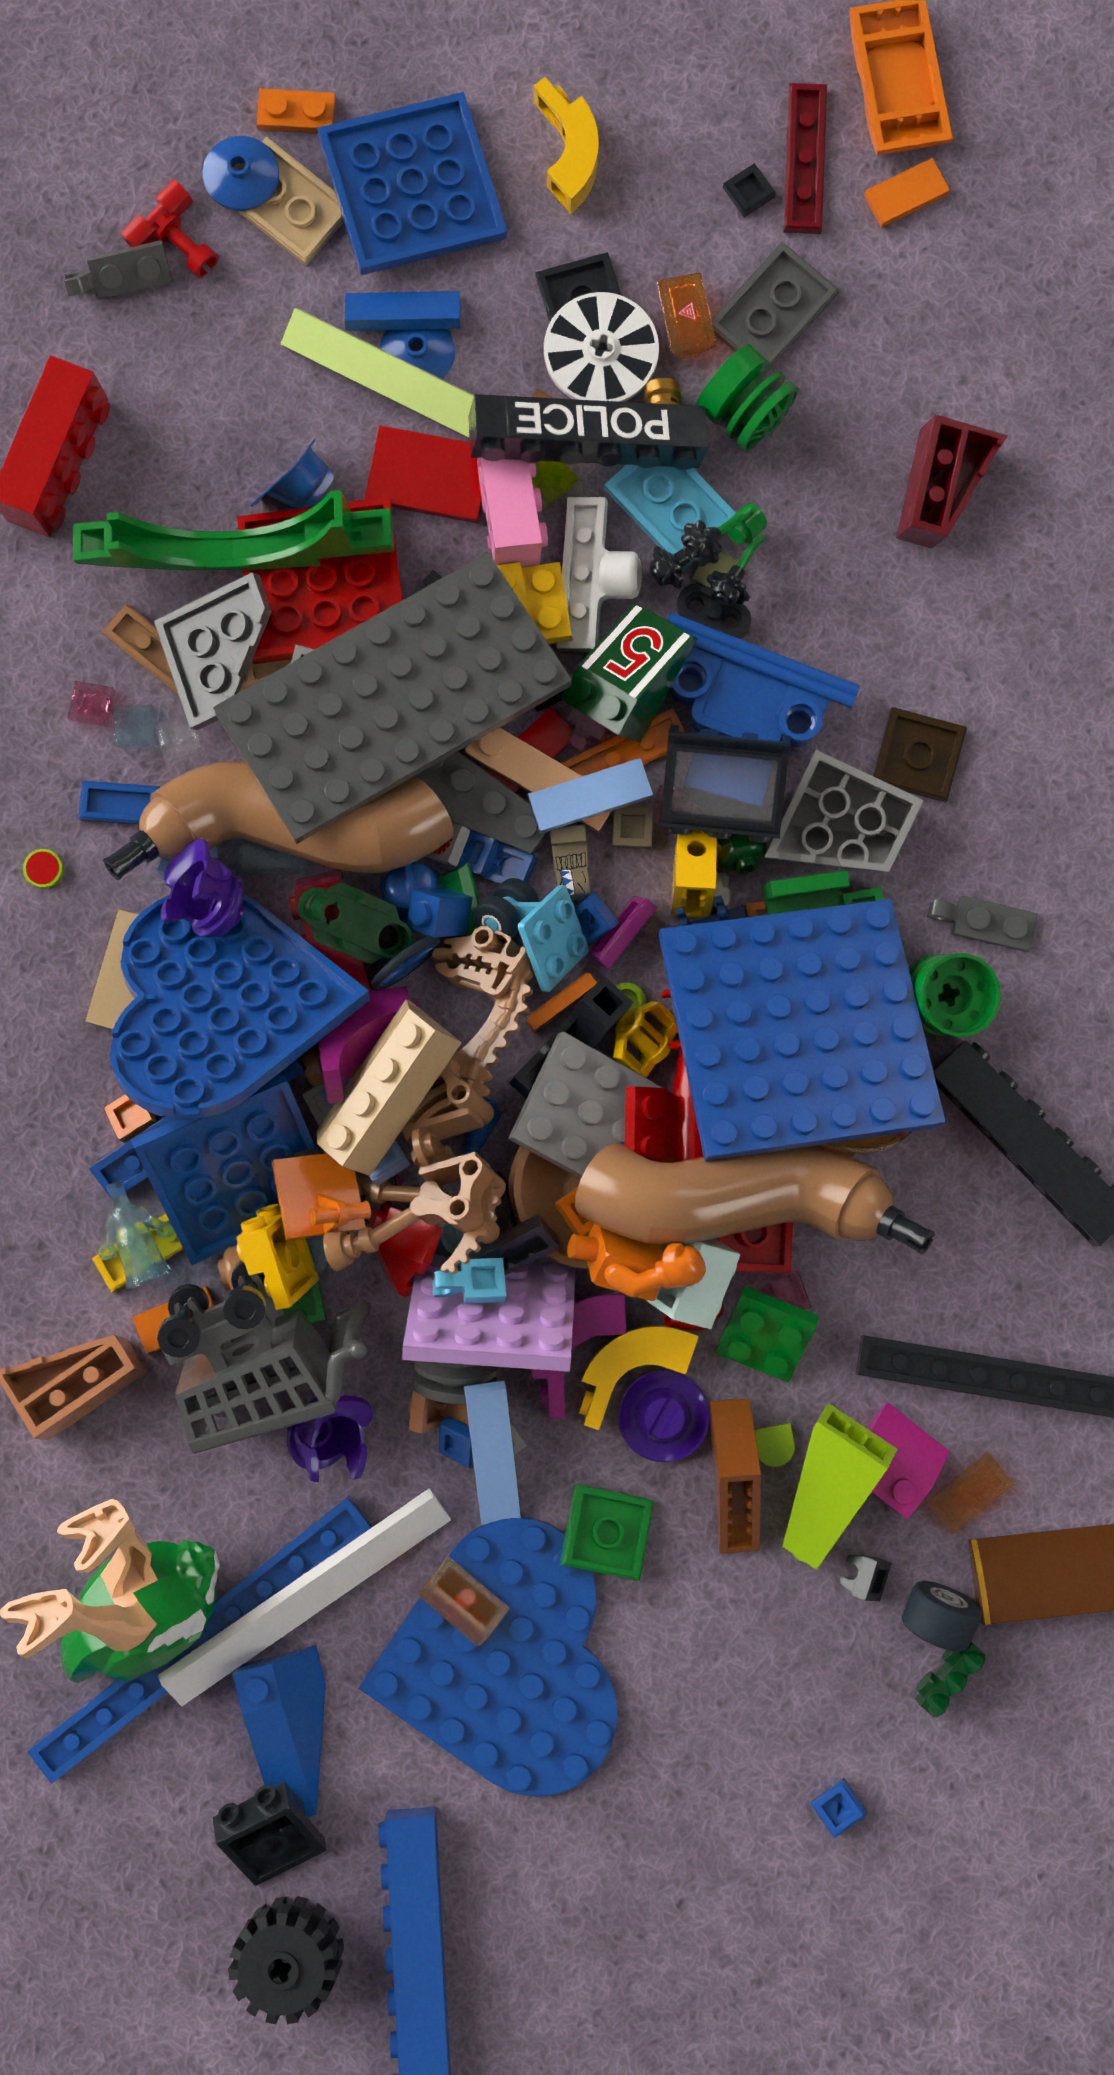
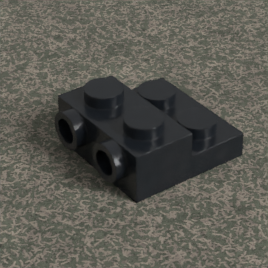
M285 1781L276 1786L264 1785L256 1791L254 1797L238 1805L236 1803H228L220 1809L218 1815L213 1817L216 1845L254 1886L327 1851L325 1837L306 1817L304 1803Z

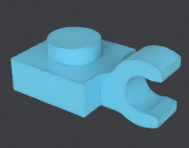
M503 1258L470 1259L468 1264L461 1262V1271H458L456 1274L436 1271L434 1273L435 1280H432L433 1297H449L463 1292L464 1304L505 1302L507 1297Z

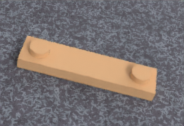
M500 727L471 743L465 750V755L530 793L582 777L580 774ZM612 811L579 822L599 833Z

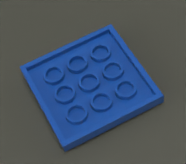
M464 92L317 127L318 138L360 275L507 239V228Z
M284 1073L276 1075L248 1099L224 1113L197 1119H176L131 1139L134 1150L191 1265L221 1253L230 1246L237 1245L236 1237L243 1232L240 1225L242 1222L257 1217L256 1211L265 1206L279 1204L272 1167L273 1160L318 1154Z

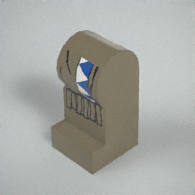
M585 825L560 827L551 830L550 841L556 885H565L567 887L571 901L585 900L590 896Z

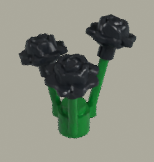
M748 503L727 522L717 528H706L702 520H698L695 524L687 523L684 526L685 534L681 537L684 548L672 554L656 546L653 553L654 560L649 563L650 571L659 585L667 586L671 584L679 589L682 587L681 582L683 581L682 567L689 563L690 559L698 562L700 566H705L708 563L715 564L719 561L718 553L722 550L719 541L727 533L735 543H748L749 545L737 565H733L728 573L713 571L712 574L706 577V580L711 585L710 596L718 604L729 607L734 606L735 603L742 605L750 599V595L746 591V585L741 581L745 575L744 569L756 548L765 541L761 531L767 527V519L757 506Z

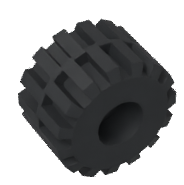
M285 1896L276 1898L270 1907H267L266 1904L262 1905L255 1911L252 1918L248 1919L232 1947L230 1958L234 1960L228 1968L229 1980H238L233 1993L238 2001L245 1997L250 2001L246 2011L255 2017L259 2010L266 2012V2023L276 2025L280 2015H286L287 2025L298 2023L303 2012L309 2018L318 2011L322 2001L326 2002L340 1972L343 1962L340 1958L344 1951L343 1938L336 1939V1934L340 1927L334 1918L328 1923L323 1919L327 1909L317 1903L314 1911L305 1907L308 1898L297 1896L293 1904H287ZM278 1959H281L283 1963L289 1962L291 1968L288 1969L286 1964L279 1966L277 1963Z

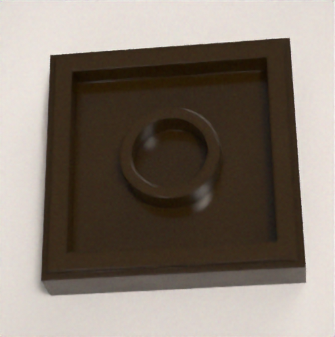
M892 707L873 776L905 792L946 803L967 727Z

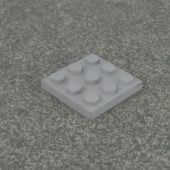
M560 1032L552 1044L508 1139L581 1179L587 1166L602 1149L613 1143L625 1146L626 1087H662L567 1033Z

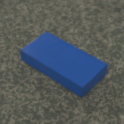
M82 781L78 819L80 821L139 825L143 809L151 802L150 795L159 789L160 786Z

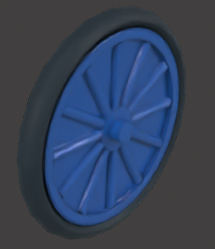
M427 936L403 950L374 976L371 982L372 988L374 990L386 989L405 978L432 956L433 951L440 945V937Z

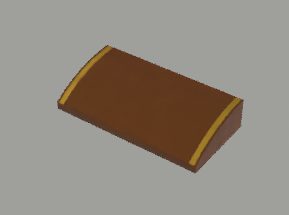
M1114 1524L968 1539L975 1601L982 1611L979 1622L983 1625L1114 1611Z

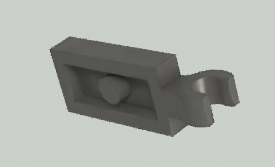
M162 240L87 257L89 269L65 274L66 279H64L68 296L82 294L95 288L98 299L173 282Z
M963 895L959 897L958 906L947 901L934 899V902H930L927 914L928 918L953 923L951 935L1023 952L1030 951L1038 913Z

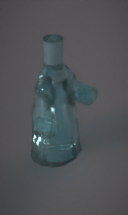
M122 1181L107 1185L106 1187L114 1210L106 1221V1231L108 1233L104 1244L98 1252L100 1258L104 1260L115 1258L117 1256V1249L114 1245L117 1241L126 1279V1289L144 1285L170 1274L172 1271L165 1262L149 1228L156 1230L160 1237L168 1238L175 1233L171 1223L150 1216V1212L138 1204L129 1203ZM165 1227H168L169 1229L167 1234H164L163 1229ZM107 1249L111 1251L109 1256L105 1254Z

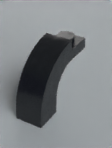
M603 976L581 999L553 1036L512 1078L509 1084L527 1099L558 1033L565 1032L595 1049L634 1002Z

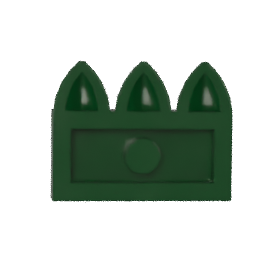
M972 1641L967 1650L959 1652L946 1650L942 1656L945 1663L936 1674L930 1671L918 1683L916 1690L919 1694L915 1697V1700L932 1717L935 1718L945 1713L949 1705V1697L961 1693L967 1684L968 1675L978 1672L983 1667L986 1655Z

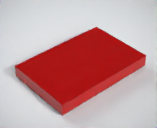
M379 425L364 500L390 496L393 508L478 524L482 504L477 466L478 458H471L470 442Z

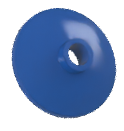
M234 136L224 139L210 150L204 161L203 181L207 192L215 202L230 210L247 211L261 206L273 195L278 185L279 168L273 152L263 142L252 137ZM237 164H245L244 169L240 171L233 170L232 168Z
M448 329L386 330L379 346L380 349L441 379L448 374L455 358V345ZM414 342L423 344V348L417 352L412 351L409 347Z

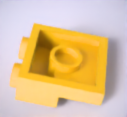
M521 562L497 565L547 643L572 641L560 562L522 567Z
M272 1204L257 1210V1217L242 1222L240 1225L243 1232L236 1239L238 1242V1256L245 1263L248 1275L264 1273L266 1293L272 1298L275 1309L280 1310L295 1304L319 1281V1277L306 1238L286 1241L279 1204Z

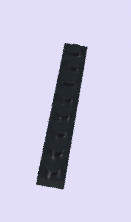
M867 1335L861 1336L856 1375L1114 1418V1377Z

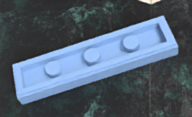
M505 1380L464 1386L481 1525L502 1519L521 1518Z

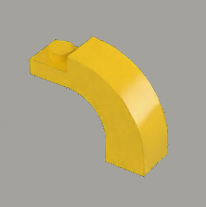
M649 1325L626 1331V1334L617 1335L609 1340L592 1357L581 1378L582 1382L595 1386L594 1392L586 1390L579 1409V1414L585 1415L583 1424L596 1430L600 1429L615 1384L627 1371L635 1367L658 1365L686 1375L699 1336L678 1328Z

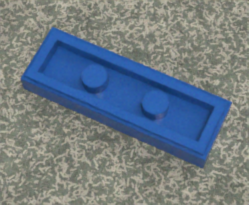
M460 291L346 293L345 329L346 331L460 329Z

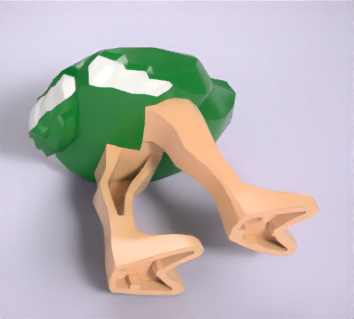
M110 1499L68 1519L57 1530V1533L64 1538L85 1540L83 1550L74 1562L75 1569L79 1573H89L118 1547L113 1557L91 1576L80 1594V1599H76L67 1589L52 1590L10 1601L0 1609L1 1617L8 1623L27 1625L24 1637L16 1647L18 1654L22 1658H28L37 1654L62 1637L61 1663L63 1671L70 1681L80 1683L99 1672L117 1681L130 1682L168 1663L200 1638L214 1609L217 1593L215 1584L220 1564L215 1549L211 1546H205L200 1542L192 1543L183 1540L179 1545L165 1541L146 1543L144 1537L135 1532V1527L121 1503Z

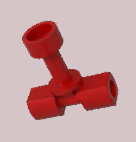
M173 179L155 197L158 205L144 219L138 214L120 234L131 247L152 243L157 239L165 243L169 239L188 257L186 262L187 268L201 279L208 273L202 268L203 264L206 263L212 269L218 263L219 255L206 243L197 246L180 229L181 219L179 216L193 203V200L187 190Z

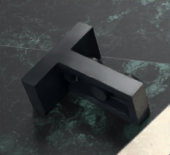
M498 1171L496 1173L506 1184L505 1192L500 1198L501 1204L495 1207L494 1213L497 1216L495 1222L500 1228L499 1236L491 1244L480 1243V1251L475 1252L472 1250L469 1256L470 1259L503 1258L504 1274L507 1275L560 1249V1243L556 1233L539 1214L519 1224L516 1223L510 1205L509 1181Z

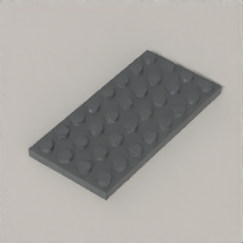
M487 552L213 707V710L291 837L298 844L571 686L572 679Z

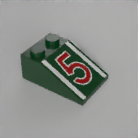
M634 603L580 662L571 678L572 684L565 689L561 700L614 733L641 743L697 638L641 605Z

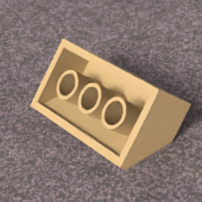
M406 999L346 1086L344 1101L334 1104L316 1130L317 1144L341 1166L371 1176L462 1042L414 1003Z

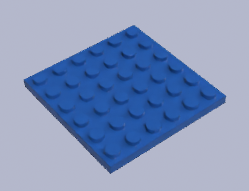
M892 899L660 929L658 936L705 1161L940 1128L946 1123Z

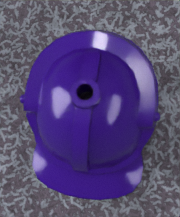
M206 839L195 840L172 859L164 873V881L171 888L169 899L164 902L161 908L162 921L167 923L184 919L192 925L194 932L202 937H219L227 934L231 928L239 923L245 912V907L242 906L243 883L240 877L234 878L231 871L219 859L211 857L209 842Z
M344 1395L336 1403V1412L334 1414L287 1428L286 1444L288 1452L298 1466L307 1469L310 1481L319 1482V1469L332 1465L342 1456L346 1457V1466L350 1471V1479L361 1478L367 1460V1446L363 1443L364 1427L369 1426L373 1419V1411L369 1402L360 1397ZM315 1397V1398H313V1399L310 1401V1403L316 1402V1401H319V1400L317 1399V1397Z

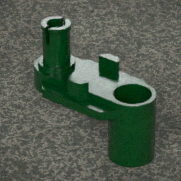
M339 882L327 889L320 887L310 888L299 899V916L305 923L311 926L316 942L368 964H372L384 957L393 959L412 945V932L408 925L399 920L395 905L345 883ZM328 906V910L326 914H324V910ZM385 926H388L390 930L389 939L383 945H379V933Z

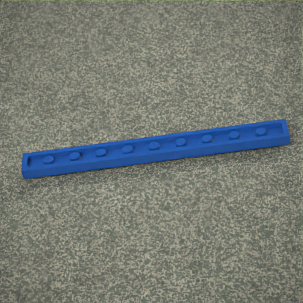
M346 1497L215 1601L213 1612L200 1638L189 1648L168 1663L130 1682L114 1681L27 1751L49 1782L51 1784L54 1783L167 1693L158 1678L160 1673L373 1527L351 1497Z

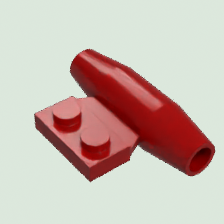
M682 1050L679 1052L672 1092L668 1088L626 1087L625 1147L651 1161L675 1163L704 1157Z

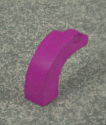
M625 1294L595 1295L574 1303L571 1352L580 1343L592 1337L626 1334ZM532 1369V1379L548 1378V1385H540L541 1410L549 1409V1419L565 1418L564 1371Z

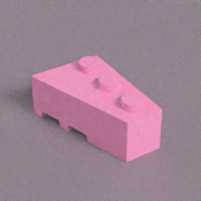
M478 458L477 466L483 513H486L489 532L487 545L488 549L492 551L494 562L496 565L521 562L522 567L540 565L542 547L548 546L546 523H539L537 512L542 511L540 488H533L531 477H536V463H527L523 460L513 459L488 461L484 458Z

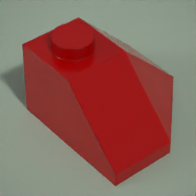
M384 1203L381 1205L380 1210H374L368 1227L374 1229L405 1209ZM419 1220L379 1244V1250L375 1253L392 1289L399 1295L408 1297L413 1289V1282H410L412 1277L417 1274L424 1275L429 1268L443 1231V1227L439 1224L428 1225L424 1221Z

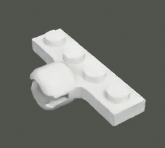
M567 497L562 578L572 641L557 643L559 652L589 653L598 644L600 609L603 601L607 599H634L640 592L642 565L638 555L631 551H608L605 549L608 501L605 497Z

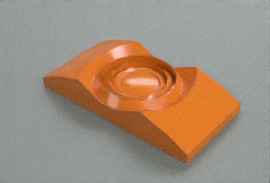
M893 0L851 7L849 16L853 51L862 84L868 130L876 155L950 144L953 137L926 0Z

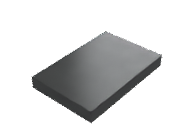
M782 241L707 323L706 328L734 352L748 343L751 344L770 362L767 369L768 372L839 294V289Z

